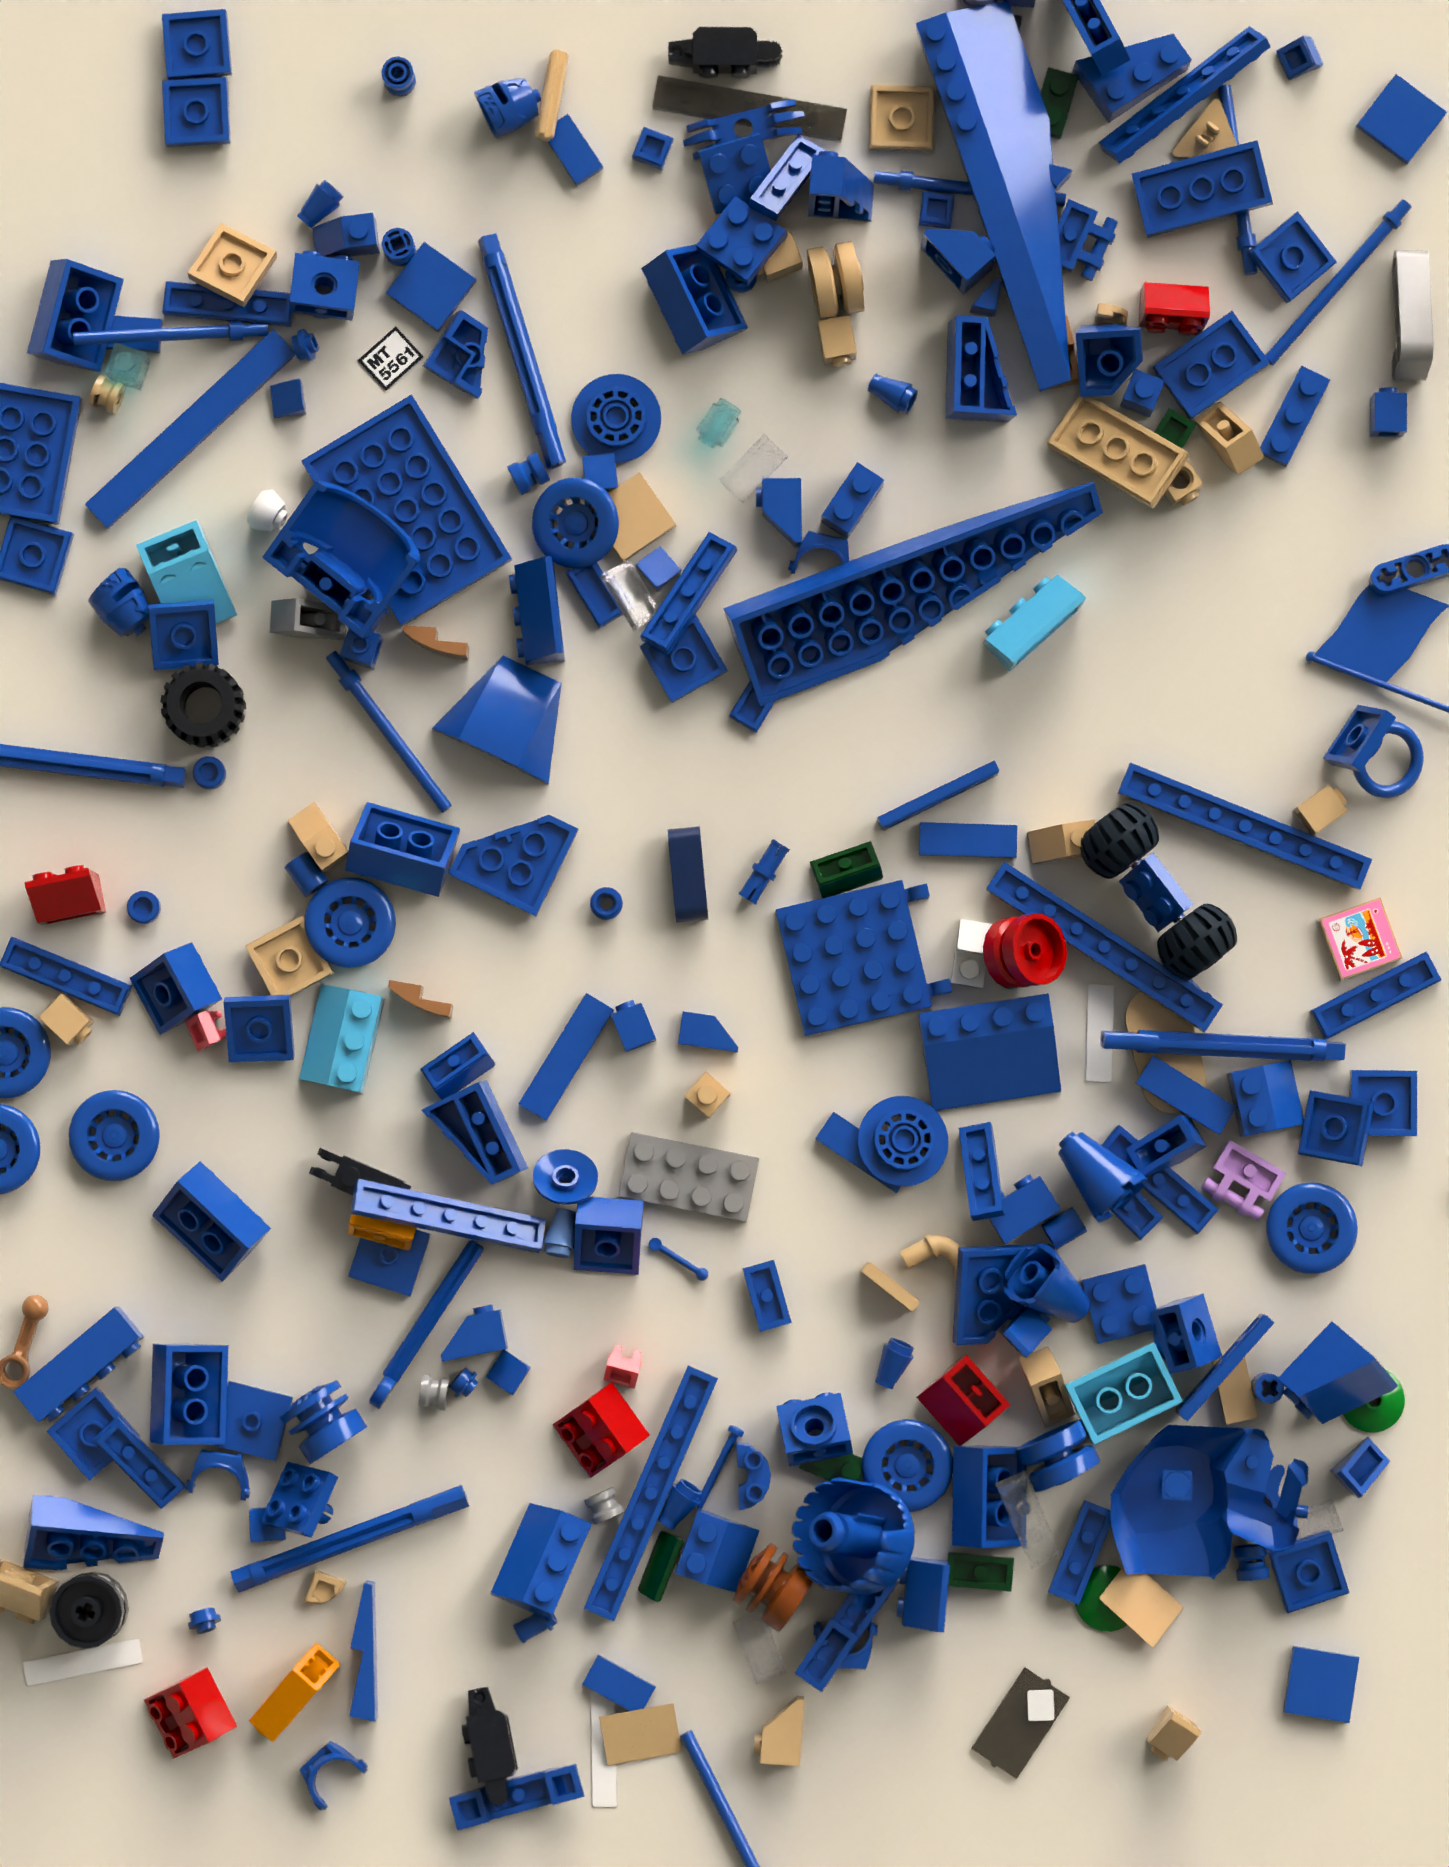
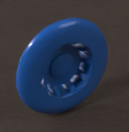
M624 374L604 375L588 383L578 394L572 409V429L581 447L590 455L614 453L615 463L628 462L643 455L655 442L661 427V410L656 396L642 381ZM613 394V397L608 399L605 398L606 396ZM621 394V395H625V396H627V397H626V398H621V397H618V395ZM600 401V406L596 408L595 405ZM635 401L638 406L633 407L630 402ZM636 413L642 415V416H641V420H636V419H635V418H636V417H635V414H636ZM597 414V420L591 421V415ZM598 426L602 430L600 435L594 430ZM633 426H636L638 429L633 434L630 430ZM607 435H610L614 437V441H610L605 438ZM627 435V439L619 441L620 436Z
M567 478L555 482L541 494L533 510L532 531L539 549L545 556H552L553 562L563 567L584 568L599 562L609 553L618 534L619 518L612 498L600 485L588 479ZM580 498L585 500V505L580 503ZM571 499L573 504L568 505L566 501ZM561 507L563 509L561 513L556 514L558 508ZM554 519L558 520L557 528L554 527ZM558 533H561L564 537L562 540L557 536ZM586 541L587 545L582 547V542ZM574 542L575 544L573 547H569L568 543Z
M348 877L327 883L313 895L306 909L304 925L311 947L322 959L336 966L355 968L375 961L387 950L395 933L396 919L389 898L379 887L364 879ZM351 899V903L343 904L342 900ZM356 900L362 901L365 905L363 907L356 905ZM337 903L338 908L333 912L330 907ZM368 909L372 910L374 914L373 917H368V914L366 913ZM326 915L331 917L330 923L324 922ZM370 923L376 924L375 931L369 930ZM330 929L334 936L329 937L326 930ZM365 936H369L370 939L366 943H363L362 939ZM340 940L344 942V946L336 944L335 941ZM357 943L358 947L349 948V944Z
M3 1007L0 1008V1072L6 1074L4 1078H0V1098H14L29 1092L43 1079L49 1067L51 1047L45 1029L36 1018L25 1011ZM14 1028V1035L8 1034L7 1029ZM21 1034L25 1036L26 1041L23 1042L20 1039ZM28 1046L30 1047V1055H27ZM26 1060H29L27 1066L24 1068L23 1064ZM18 1070L19 1074L12 1077V1072Z
M108 1090L89 1097L78 1107L72 1117L68 1137L72 1155L85 1172L105 1181H122L138 1175L151 1163L158 1149L160 1133L156 1116L145 1101L126 1091ZM115 1110L116 1116L110 1117L108 1111ZM123 1112L130 1115L128 1120L122 1117ZM102 1115L104 1120L99 1124L96 1123L95 1120ZM134 1122H136L138 1130H134L132 1125ZM92 1127L96 1128L95 1136H90ZM137 1135H139L138 1145L134 1143ZM92 1141H96L98 1145L96 1150L92 1147ZM133 1148L134 1152L128 1156L127 1151ZM102 1152L108 1154L107 1159L100 1157V1154ZM121 1155V1160L114 1161V1156Z
M895 1096L880 1101L867 1112L859 1128L858 1148L864 1164L877 1178L891 1185L912 1186L928 1180L940 1169L948 1151V1133L941 1116L932 1106L914 1097ZM899 1117L900 1120L894 1122L891 1118ZM906 1117H910V1118H912V1119H914V1120H913V1121L907 1120ZM918 1123L923 1126L924 1130L919 1127ZM883 1124L889 1126L887 1131L881 1130ZM924 1136L928 1137V1143L924 1142ZM879 1137H884L885 1144L880 1145ZM922 1148L926 1151L924 1157L919 1153ZM884 1150L891 1154L890 1158L886 1157L883 1153ZM914 1157L915 1160H916V1163L909 1164V1160H908V1159H911V1158ZM894 1159H901L902 1164L895 1163Z
M0 1104V1170L6 1168V1172L0 1174L1 1195L12 1192L25 1184L34 1173L40 1158V1140L34 1124L23 1112L5 1104ZM1 1124L7 1126L6 1132L1 1130ZM13 1133L17 1136L16 1140L12 1136ZM17 1146L20 1147L19 1154L17 1153ZM17 1159L16 1163L12 1166L13 1161Z
M1302 1183L1287 1189L1275 1200L1267 1217L1266 1233L1273 1253L1284 1265L1300 1273L1320 1274L1336 1268L1350 1255L1357 1239V1219L1351 1204L1339 1191L1321 1183ZM1313 1202V1208L1307 1209L1306 1203ZM1321 1205L1328 1209L1326 1213L1319 1210ZM1299 1206L1300 1212L1295 1215L1293 1210ZM1332 1215L1335 1220V1225H1331L1328 1219ZM1288 1218L1292 1219L1290 1227H1287ZM1331 1230H1336L1334 1239L1329 1237ZM1287 1232H1291L1293 1236L1291 1241L1288 1238ZM1328 1242L1330 1246L1323 1250L1321 1245ZM1297 1243L1303 1247L1302 1251L1295 1248ZM1309 1248H1315L1317 1253L1309 1254Z
M898 1420L883 1426L870 1438L862 1457V1474L865 1482L880 1484L892 1490L903 1500L909 1512L931 1506L945 1493L953 1474V1457L947 1441L935 1428L917 1420ZM908 1440L907 1445L903 1446L899 1445V1441ZM914 1441H917L921 1443L922 1446L918 1449L913 1446ZM894 1445L895 1449L891 1453H887L886 1451L889 1447ZM928 1450L931 1458L926 1459L923 1452ZM883 1457L888 1458L887 1466H882ZM928 1464H932L931 1474L926 1472ZM887 1471L891 1476V1478L888 1481H886L883 1473ZM923 1477L928 1478L924 1485L921 1486L919 1484ZM894 1482L901 1484L900 1490L892 1487ZM907 1485H915V1490L907 1491Z

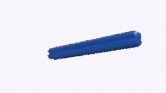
M474 1240L468 1241L383 1371L384 1376H389L397 1382L400 1380L483 1253V1246Z

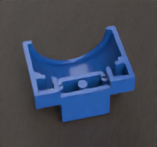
M316 481L262 558L285 577H293L334 610L339 615L337 619L363 639L372 635L389 611L386 607L420 561V553L406 532L368 501L338 485L325 481ZM306 542L319 549L309 555L304 549L303 543ZM372 593L373 599L367 600Z

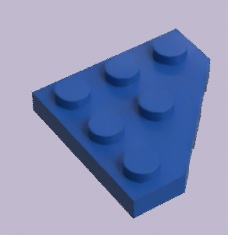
M551 815L538 818L520 826H514L485 838L462 844L448 874L536 917L579 829Z
M1036 1244L958 1247L952 1339L954 1344L957 1346L988 1344L997 1335L995 1332L1008 1319L1012 1320L1025 1307L1016 1304L1007 1296L1004 1287L1007 1288L1008 1280L1004 1276L1011 1260L1026 1247L1029 1250L1038 1247ZM1045 1244V1245H1048V1246H1050L1051 1248H1053V1249L1055 1250V1247H1054L1053 1245H1051V1244Z

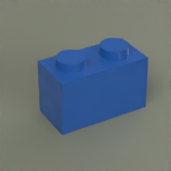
M857 462L821 515V522L848 539L882 489L884 479Z
M1029 1174L1013 1184L1017 1190L1007 1196L1002 1192L1005 1215L988 1218L1003 1244L1009 1243L1061 1210L1041 1176L1033 1179Z

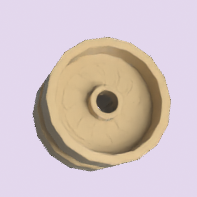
M852 241L835 244L833 248L834 265H831L828 252L823 246L807 249L810 281L820 320L836 317L838 313L837 296L839 295L843 309L848 314L865 310L863 278Z

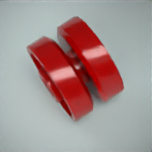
M1028 914L1020 917L1002 918L993 923L985 935L983 944L984 963L994 981L1007 989L1047 985L1058 979L1065 967L1067 958L1066 940L1057 923L1044 914Z

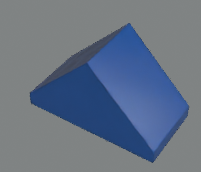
M1367 1437L1330 1471L1351 1495L1360 1498L1377 1479L1390 1460Z

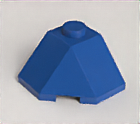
M1118 324L1081 326L1075 333L1080 397L1113 395L1143 361L1141 328Z

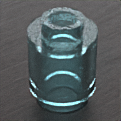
M722 398L717 403H712L696 428L698 433H700L698 439L711 448H715L716 445L723 447L739 423L738 417L741 411L735 405Z

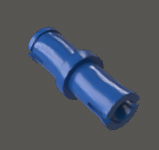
M772 839L758 864H753L752 868L754 871L738 894L756 905L769 881H774L776 878L774 873L790 849Z

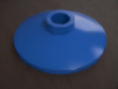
M560 1149L549 1152L539 1159L533 1170V1183L537 1192L546 1200L556 1204L571 1205L582 1202L592 1195L597 1187L598 1171L594 1162L585 1154L575 1150Z

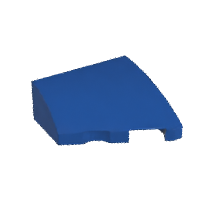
M463 310L456 312L424 362L423 367L478 399L482 394L480 386L482 368L485 365L484 345L487 342L488 327Z

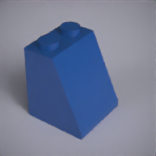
M1332 1321L1277 1378L1286 1388L1282 1393L1295 1405L1294 1407L1308 1420L1314 1416L1322 1424L1383 1396L1398 1386L1373 1355Z

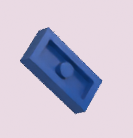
M774 1260L742 1268L760 1332L792 1323Z

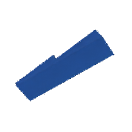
M367 1580L363 1586L350 1647L351 1649L363 1651L349 1716L375 1722L378 1719L375 1582Z
M899 1581L877 1593L866 1595L849 1593L835 1616L830 1619L807 1653L795 1674L820 1692H823L895 1590Z

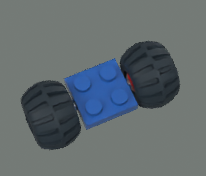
M1130 802L1124 803L1105 815L1084 833L1083 838H1081V856L1089 869L1106 879L1118 876L1131 866L1132 870L1119 880V883L1123 886L1125 894L1143 912L1145 920L1158 933L1173 922L1175 924L1159 937L1157 941L1158 955L1164 967L1173 975L1184 980H1190L1223 958V955L1236 945V928L1229 915L1212 904H1203L1187 916L1184 915V912L1194 905L1154 852L1144 860L1141 859L1159 842L1158 827L1152 815L1139 805Z

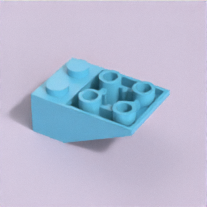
M197 520L136 545L161 604L213 600L216 624L237 616L205 534Z

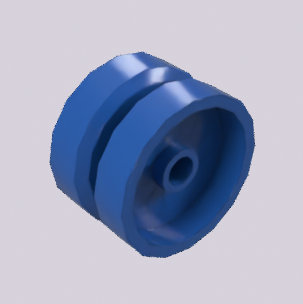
M1081 1419L1052 1429L1015 1450L1024 1466H1032L1044 1461V1464L1035 1468L1028 1477L1035 1492L1071 1481L1100 1463L1101 1460L1094 1446L1084 1445L1072 1449V1447L1084 1441L1088 1435Z

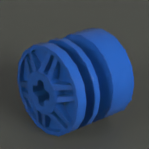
M338 1380L317 1386L294 1401L285 1414L279 1417L283 1424H286L295 1417L300 1421V1424L289 1430L290 1435L306 1430L309 1436L298 1447L309 1464L323 1457L367 1427L356 1409L343 1414L338 1409L349 1398L347 1394H344L335 1401L332 1400L330 1394L342 1387Z

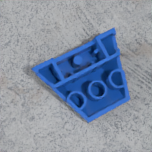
M503 655L432 729L549 784L562 683Z

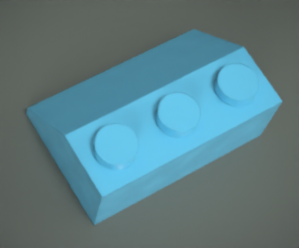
M1058 574L1052 580L1046 576L1033 588L1036 594L1028 601L1024 598L1020 599L1009 610L1012 615L1004 623L998 619L985 631L988 637L983 644L1009 672L1075 614L1085 602L1086 597Z
M321 984L299 1079L363 1093L385 998L351 989Z
M1154 1342L1065 1384L1079 1419H1081L1088 1433L1087 1436L1093 1445L1183 1402Z

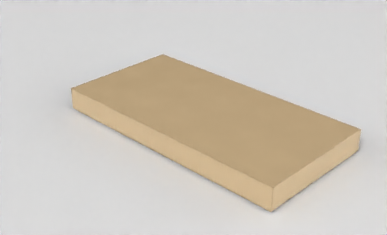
M1079 395L1046 443L1048 448L1152 509L1155 508L1190 456L1184 449L1092 396L1080 397Z

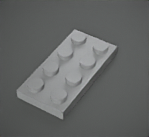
M631 1132L619 1196L747 1222L759 1158Z

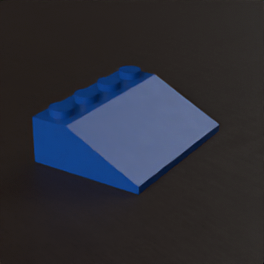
M1049 993L930 1011L917 1015L931 1105L936 1111L1061 1092Z

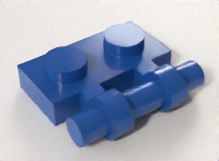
M1068 199L1058 222L1061 267L1072 273L1078 261L1085 265L1081 277L1088 281H1093L1096 272L1101 271L1104 264L1102 258L1108 245H1112L1116 234L1114 231L1118 222L1106 217L1103 226H1098L1094 224L1098 211ZM1088 235L1096 239L1091 253L1082 250Z

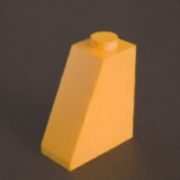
M316 1642L248 1721L256 1728L259 1734L267 1737L273 1743L341 1663Z

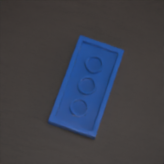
M1258 140L1132 173L1147 238L1273 205Z

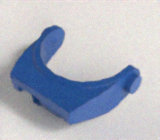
M808 531L798 549L795 561L790 560L788 570L791 571V574H795L800 557L813 548H826L834 552L840 558L842 564H846L849 561L848 540Z
M202 1449L195 1462L191 1480L186 1481L185 1490L193 1494L196 1477L205 1469L222 1468L231 1472L238 1479L241 1486L240 1500L246 1501V1498L249 1499V1479L242 1454L234 1455L232 1453L226 1454Z
M816 1622V1625H813V1635H815L817 1640L822 1633L821 1622ZM871 1622L868 1629L869 1639L866 1645L860 1651L849 1654L839 1669H866L871 1654L873 1636H877V1625H874V1622Z
M329 1741L300 1768L309 1793L319 1810L328 1808V1805L320 1797L316 1789V1775L322 1765L332 1760H344L353 1763L363 1774L368 1771V1765L364 1760L360 1759L358 1761L346 1749L332 1741Z

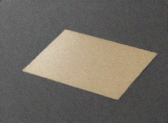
M1124 1566L1099 1597L1105 1605L1152 1648L1184 1608L1148 1574L1126 1575Z
M674 1703L599 1717L608 1766L682 1752Z

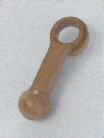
M39 1295L29 1296L23 1302L22 1312L25 1317L14 1351L11 1355L6 1356L0 1361V1383L4 1387L18 1388L29 1379L30 1366L28 1354L39 1320H42L48 1313V1303ZM16 1362L22 1367L23 1373L20 1379L14 1380L8 1377L6 1373L8 1363Z

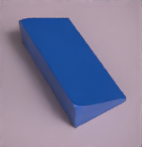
M472 1032L420 1070L442 1100L460 1091L493 1068L495 1062L476 1034Z

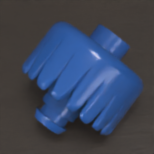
M833 1478L830 1482H822L815 1487L817 1492H809L803 1500L804 1503L810 1506H800L796 1511V1517L803 1521L794 1522L792 1525V1534L801 1539L793 1542V1549L796 1553L804 1555L797 1557V1562L800 1568L806 1571V1576L822 1588L860 1595L877 1593L894 1584L904 1573L910 1562L915 1541L913 1520L903 1500L892 1490L875 1483Z

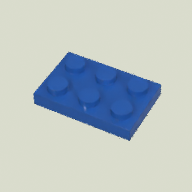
M1231 311L1158 362L1152 369L1160 379L1165 380L1164 385L1191 420L1268 366L1270 362L1234 312Z

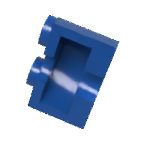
M736 1442L737 1466L743 1468L748 1475L746 1481L739 1484L740 1510L751 1508L763 1500L770 1486L771 1472L768 1461L760 1450L748 1443Z

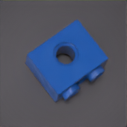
M315 251L295 253L288 312L311 315L319 319L335 318L352 321L360 261H353V258L345 255H337L334 258L324 257ZM320 285L328 286L332 290V292L327 295L319 294L315 288Z
M1204 1294L1178 1299L1151 1311L1154 1320V1342L1161 1357L1166 1360L1170 1374L1195 1369L1222 1357Z
M822 1393L813 1399L803 1401L793 1399L785 1402L783 1405L776 1406L789 1467L853 1453L841 1393ZM814 1429L823 1431L818 1436L808 1435Z

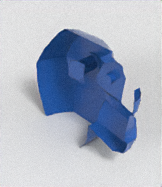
M1167 1425L1152 1438L1131 1462L1111 1493V1525L1126 1575L1163 1574L1204 1576L1215 1579L1225 1569L1231 1557L1233 1534L1276 1552L1294 1547L1300 1530L1297 1527L1296 1511L1302 1486L1308 1484V1466L1304 1461L1294 1459L1288 1465L1279 1504L1272 1509L1263 1502L1274 1457L1264 1431L1256 1428Z

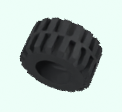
M195 663L196 666L193 667L186 665L182 667V672L172 674V681L170 683L166 682L164 686L166 691L164 695H161L160 702L163 704L161 713L166 720V725L178 738L189 745L193 744L204 748V746L216 747L222 741L226 743L230 740L229 736L231 734H237L240 730L238 727L240 722H244L245 719L243 712L246 709V702L243 698L244 693L227 671L218 668L216 665H204L203 663ZM204 687L213 688L222 699L219 714L207 723L198 724L191 721L185 711L188 697L197 689Z

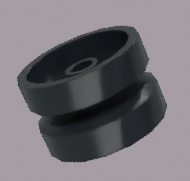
M88 1572L75 1576L59 1587L52 1598L49 1612L51 1625L58 1637L70 1646L86 1649L98 1647L117 1635L126 1622L129 1607L127 1595L119 1582L107 1574ZM90 1603L93 1606L91 1611L95 1612L94 1615H89L86 1612L85 1606Z

